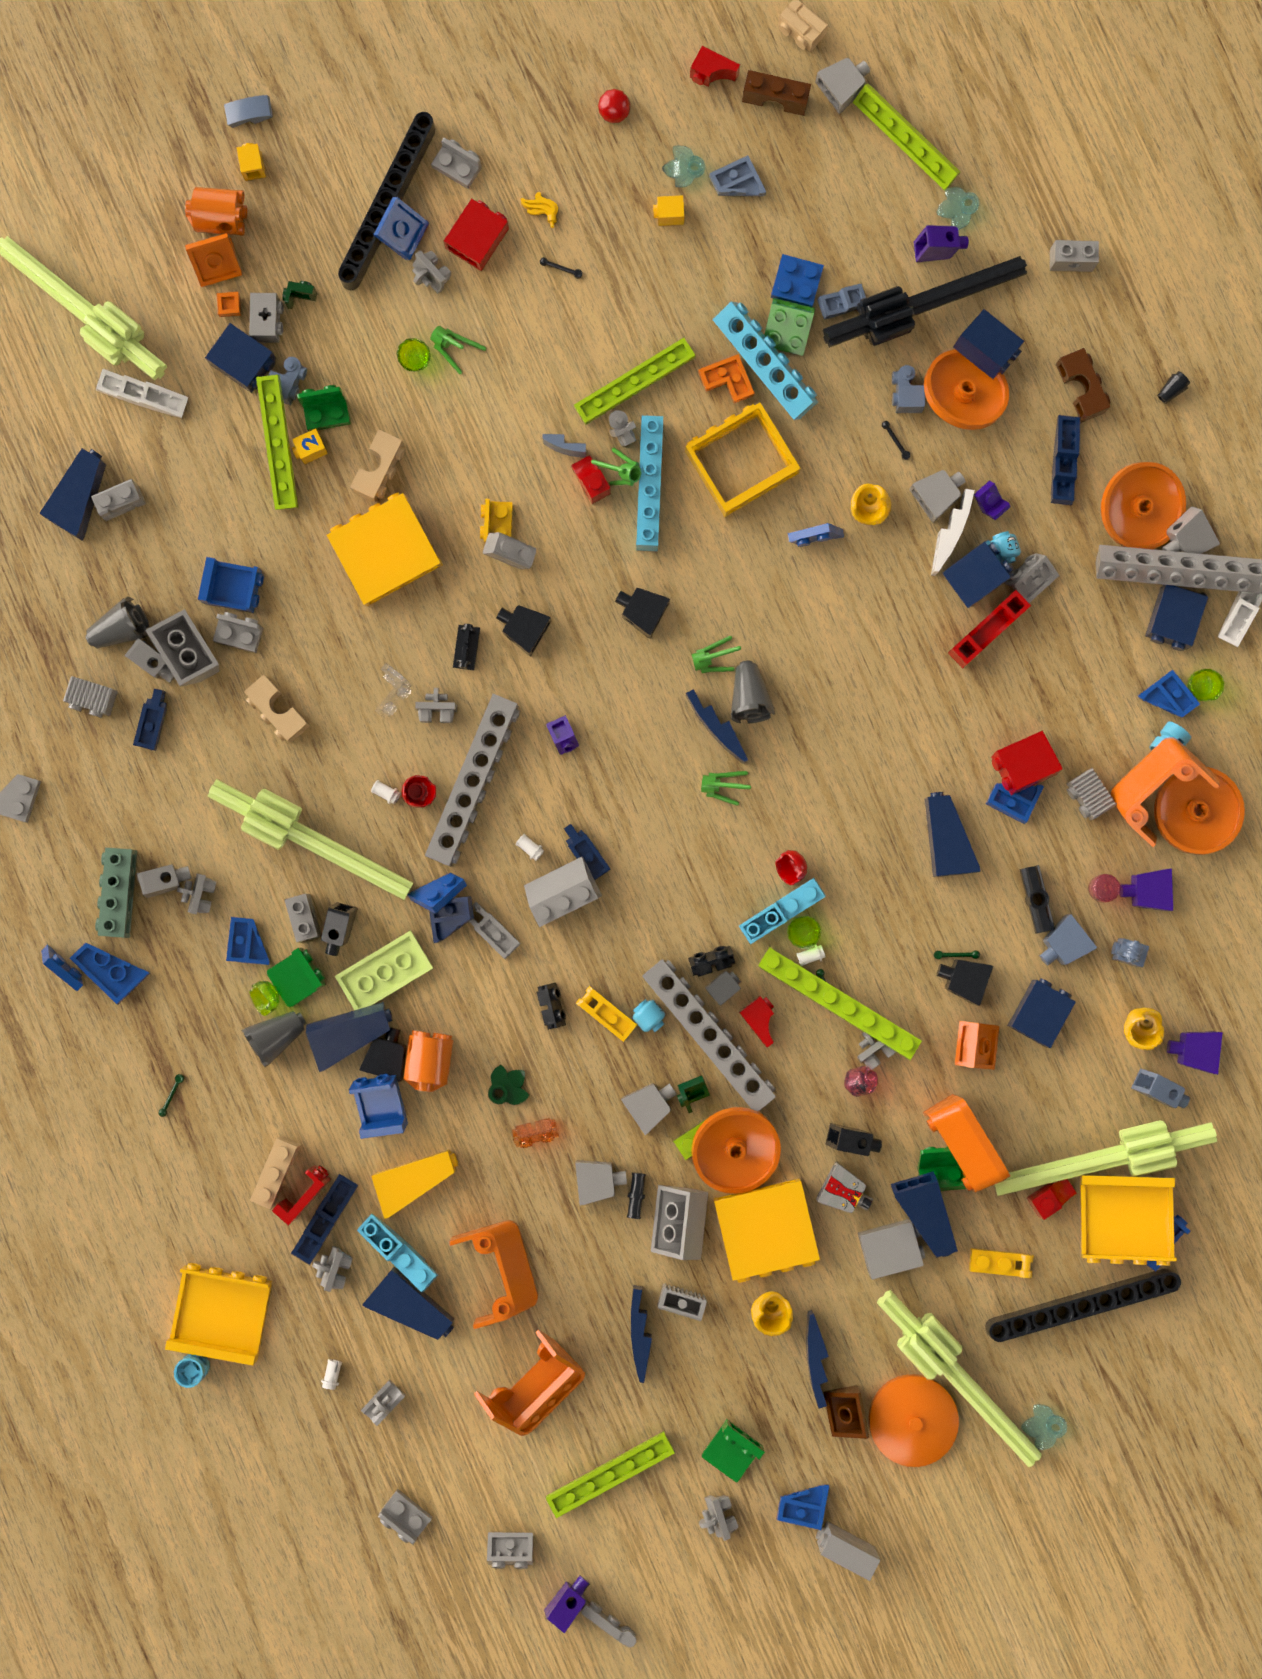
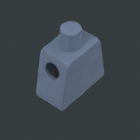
M1068 914L1043 939L1048 949L1039 956L1047 966L1056 959L1061 965H1066L1095 950L1097 946L1072 914Z
M1141 1068L1131 1089L1175 1109L1178 1106L1185 1108L1190 1101V1097L1184 1094V1087L1159 1074Z

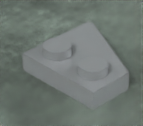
M17 774L0 792V815L28 823L41 781Z

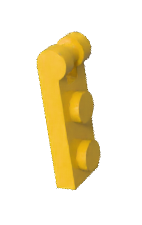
M589 986L585 990L587 993L582 999L579 998L576 1004L624 1042L637 1024ZM593 998L598 1001L594 1009L588 1005Z
M971 1248L969 1271L1032 1278L1030 1268L1034 1255ZM1016 1261H1022L1021 1269L1015 1268Z

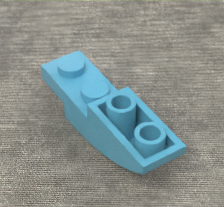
M813 878L740 924L739 927L749 943L752 944L820 901L826 895L816 879Z
M371 1214L357 1229L387 1261H390L421 1292H424L437 1278L438 1274L425 1262V1259L399 1234L374 1214Z

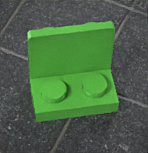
M773 298L765 329V337L769 336L775 342L776 346L774 348L776 350L803 356L815 308Z

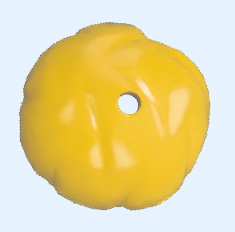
M866 483L858 487L854 492L851 500V513L859 523L873 526L881 524L891 512V499L888 492L882 486Z
M1145 1007L1136 1008L1128 1014L1124 1023V1034L1130 1045L1141 1050H1153L1163 1042L1165 1031L1162 1025V1016L1157 1010Z
M769 1291L759 1296L753 1302L751 1317L758 1331L771 1337L779 1336L791 1328L793 1310L789 1301L780 1293Z

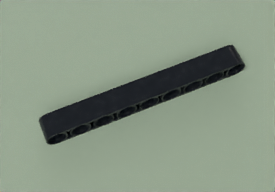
M419 112L414 117L339 268V279L347 290L351 291L359 287L381 243L374 236L379 223H374L373 220L378 217L382 218L389 204H383L382 202L393 197H398L400 200L403 199L435 134L433 117L428 112ZM424 123L429 124L426 128L420 127ZM414 142L420 143L417 147H412L411 144ZM404 161H410V162H411V163H410L409 165H407V166H402V165H401ZM395 180H401V183L398 185L392 184ZM366 237H373L370 242H364ZM356 256H364L361 261H354ZM348 274L354 275L351 280H345V277Z
M1160 1269L1156 1272H1149L993 1317L986 1322L985 1331L996 1342L1007 1341L1173 1293L1180 1288L1181 1279L1179 1275L1169 1269ZM1171 1275L1172 1282L1165 1286L1164 1279ZM1150 1281V1283H1151L1150 1289H1149L1148 1291L1144 1292V1291H1143V1285H1144V1283ZM1124 1288H1129V1295L1125 1298H1122V1290ZM1103 1294H1108V1301L1100 1304V1297ZM1086 1300L1087 1307L1079 1310L1078 1305L1080 1301ZM1065 1306V1314L1057 1316L1058 1308ZM1043 1312L1045 1315L1044 1320L1036 1322V1315ZM1017 1319H1023L1022 1327L1014 1328V1322ZM1001 1325L1002 1331L997 1335L992 1334L994 1326Z

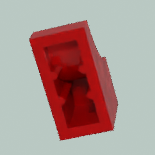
M701 46L690 67V78L696 84L709 87L710 83L720 79H728L735 82L739 76L740 64Z
M589 455L572 464L571 468L591 504H594L611 495V488L601 470L591 463L593 459Z
M758 996L740 1010L739 1013L768 1048L774 1043L769 1033V1020L774 1014L771 1009L774 1006L767 997L762 999L761 996Z
M1065 1179L1046 1184L1026 1197L1037 1216L1045 1220L1062 1209L1064 1203L1077 1193L1069 1180Z

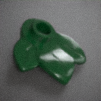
M499 1065L491 1074L492 1085L488 1090V1097L491 1102L495 1104L507 1102L511 1105H518L526 1101L529 1094L521 1088L525 1080V1071L512 1070L507 1073L504 1066ZM497 1089H501L503 1091L502 1097H497L495 1095V1091Z

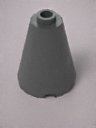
M131 597L123 598L87 629L85 637L88 644L99 649L147 637L146 628L149 627V622L140 605H134L131 602L134 599Z
M750 660L740 662V665L735 670L731 719L736 723H741V720H747L748 724L770 719V714H775V708L758 665Z
M294 1011L251 1025L241 1031L255 1054L260 1058L262 1065L267 1067L305 1030L303 1025L306 1024V1021L300 1012L296 1014Z

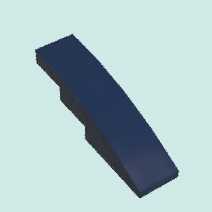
M1058 415L1051 482V503L1073 505L1077 458L1080 451V417Z
M695 690L687 692L685 696L708 732L742 764L747 763L748 758L730 722L727 721L721 724L712 705L703 709Z
M341 1174L338 1175L304 1230L303 1235L292 1250L291 1255L309 1266L311 1265L358 1187L356 1183Z
M633 1285L631 1341L639 1382L644 1383L652 1334L644 1333L647 1310L639 1309L642 1286Z
M809 1310L806 1324V1358L810 1383L818 1409L827 1406L820 1384L828 1382L821 1360L829 1357L815 1315L812 1310Z

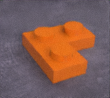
M739 354L698 369L706 392L726 384L734 404L753 397L755 394Z

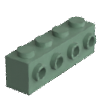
M105 847V852L102 853L101 864L104 865L103 874L100 875L99 886L102 887V891L97 901L100 913L95 923L98 936L130 938L137 850Z

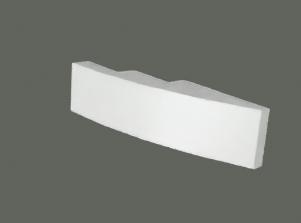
M102 369L96 387L98 392L182 418L188 400L187 396L146 381L145 383Z
M966 489L963 492L960 510L953 509L950 513L948 529L941 528L939 531L931 572L932 576H936L959 540L970 512L975 490Z
M1238 592L1218 638L1236 647L1239 646L1260 609L1259 605L1262 602L1261 593Z

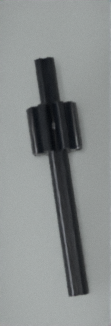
M1021 256L910 297H908L906 292L903 293L900 286H896L863 298L857 304L859 316L824 328L822 330L824 341L830 348L864 335L866 340L869 339L871 345L876 346L909 334L915 328L913 316L1027 274L1025 268L1027 264L1024 259L1022 260Z

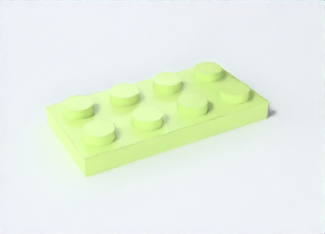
M410 930L337 974L335 978L354 1010L374 1005L434 968Z

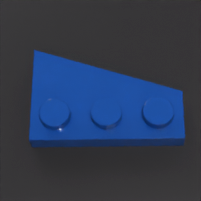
M85 943L70 957L117 1005L150 974L88 943Z

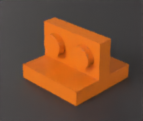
M227 233L185 245L201 287L242 275L233 241L228 237Z
M959 1021L955 1065L995 1070L999 1026Z

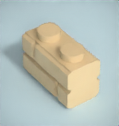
M792 0L788 7L780 14L778 20L779 30L785 36L790 35L794 38L799 48L803 50L806 48L809 52L825 37L828 29V24L799 0Z

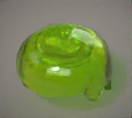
M417 338L405 339L398 346L396 353L399 364L407 371L419 372L425 369L431 359L430 348L424 341Z
M1212 669L1195 671L1190 675L1187 688L1198 701L1203 702L1218 699L1224 692L1225 686L1222 675Z
M809 916L797 917L787 927L788 939L793 946L800 949L814 947L822 935L819 923Z
M258 981L253 984L252 987L254 988L249 991V994L257 1011L261 1015L266 1016L276 1010L280 1002L279 992L276 987L268 981Z

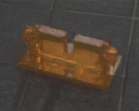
M547 1118L535 1121V1130H532L531 1123L515 1126V1129H512V1134L516 1147L528 1148L533 1143L540 1141L547 1143L559 1137L555 1119Z

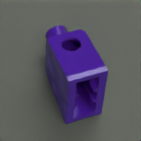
M926 225L914 240L916 262L950 259L959 249L968 248V236H959L956 226Z
M1172 869L1132 875L1131 884L1120 885V897H1132L1133 907L1173 911Z
M1182 1032L1179 1041H1168L1167 1053L1177 1054L1178 1064L1218 1075L1223 1032Z
M579 1575L573 1585L566 1581L544 1609L546 1619L565 1633L586 1603L583 1593L590 1583L581 1575ZM569 1597H574L572 1601L567 1602Z

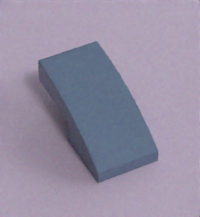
M268 95L248 97L224 104L227 125L231 128L249 121L256 124L273 117L270 97Z
M862 284L844 287L839 292L820 296L817 301L825 320L856 310L857 304L866 296Z
M564 434L542 435L543 444L550 449L568 456L586 457V444L565 443Z

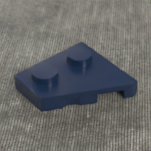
M471 896L453 898L436 914L429 911L434 943L443 941L474 918Z

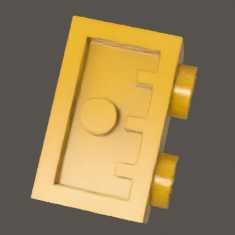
M485 498V505H481V518H484V526H480V539H484V544L489 533L500 532L512 537V502H496Z

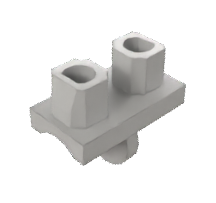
M421 250L415 254L416 260L412 265L414 267L412 271L416 275L413 282L416 285L424 283L426 287L431 286L438 294L443 291L444 284L450 279L451 271L446 266L440 269L434 266L437 264L438 258L433 251L425 254Z
M613 411L609 416V424L614 428L609 430L611 436L617 437L621 446L635 442L636 438L632 429L636 428L634 421H628V417L623 411Z
M434 688V694L425 695L426 700H433V702L415 703V709L418 711L421 723H432V712H440L441 723H452L454 712H457L456 703L440 702V700L448 701V694H440L439 688Z
M196 874L193 890H191L192 881L186 880L184 888H177V892L183 893L181 902L188 903L189 895H191L188 912L192 914H197V912L209 913L211 901L200 898L202 891L214 893L216 882L205 878L206 875Z
M863 1032L862 1035L865 1039L859 1043V1046L862 1049L867 1045L871 1047L857 1056V1059L860 1063L864 1062L870 1070H873L881 1064L874 1053L881 1049L889 1058L896 1052L879 1041L875 1043L874 1040L876 1039Z
M333 1246L330 1256L322 1255L320 1262H313L312 1267L318 1269L316 1277L322 1278L320 1285L324 1287V1291L331 1292L332 1288L343 1289L346 1277L337 1274L338 1267L349 1269L352 1257L342 1252L339 1247Z
M389 1379L361 1411L378 1426L405 1397V1394Z
M709 1495L704 1497L708 1509L702 1511L704 1518L699 1521L700 1528H707L709 1534L715 1532L716 1536L723 1537L724 1541L730 1539V1533L738 1529V1524L732 1515L724 1518L723 1511L730 1509L732 1506L729 1497L726 1495L718 1497Z

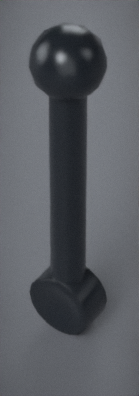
M545 257L540 259L542 266L548 265L573 274L576 279L582 277L580 269H569L550 262Z
M883 421L882 428L887 430L901 451L902 459L908 460L910 452L905 451L891 430L890 423Z

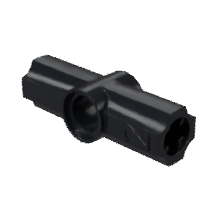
M1036 865L1019 869L1026 894L1025 902L1030 910L1035 934L1054 930L1055 927L1049 907V895L1045 891L1040 866ZM1035 893L1039 894L1042 898L1040 905H1035L1033 902V895Z

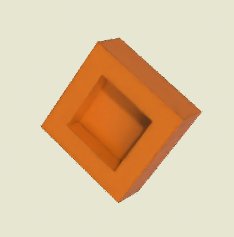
M239 292L217 293L219 317L241 316Z

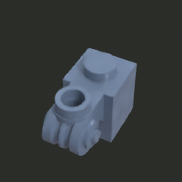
M288 357L284 361L286 374L282 375L271 370L269 375H280L283 401L290 406L293 400L297 399V394H299V381L304 380L307 375V368L303 367L295 357Z
M909 365L902 366L899 371L892 372V385H896V393L892 394V406H896V413H922L925 408L924 385L910 384L915 376V370Z
M1118 938V941H1115L1112 946V960L1134 967H1143L1149 946L1141 944L1139 941Z

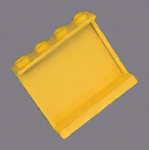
M398 492L387 498L388 501L382 505L380 503L374 504L368 508L369 512L361 515V513L354 515L349 519V523L343 526L342 524L334 526L330 529L331 533L326 535L365 606L379 601L443 566L441 559L434 551L404 493L399 494Z
M1080 1176L1081 1258H1087V1263H1101V1259H1110L1111 1264H1124V1260H1133V1264L1147 1265V1260L1156 1261V1265L1170 1266V1261H1177V1258L1174 1257L1173 1187H1175V1178Z
M799 1178L756 1188L744 1193L713 1198L733 1281L737 1280L738 1283L750 1280L751 1276L755 1275L767 1277L772 1275V1271L776 1270L788 1272L794 1270L793 1266L801 1264L803 1267L815 1265V1261L820 1260L802 1182Z
M188 1263V1266L182 1267L180 1269L182 1277L170 1338L166 1341L165 1350L253 1366L258 1361L272 1281L267 1280V1277L262 1275L247 1277L244 1272L240 1271L225 1273L222 1268L218 1267L203 1269L200 1264Z

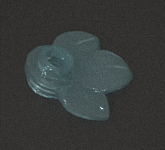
M680 145L673 146L675 159L662 167L663 172L667 176L676 178L675 187L679 188L689 186L694 178L700 177L705 171L703 159L694 156L690 148ZM696 165L698 169L692 170L691 166Z
M951 187L945 190L947 200L939 205L937 215L944 218H952L951 226H956L960 230L969 224L971 214L978 210L980 202L976 194L971 192L965 193L959 187ZM967 200L972 201L970 206L964 205Z
M1041 1404L1033 1405L1035 1417L1027 1419L1021 1425V1428L1027 1435L1036 1438L1035 1447L1038 1450H1046L1054 1446L1057 1438L1065 1435L1067 1423L1061 1416L1054 1415L1050 1407ZM1057 1424L1060 1429L1055 1431L1051 1426Z

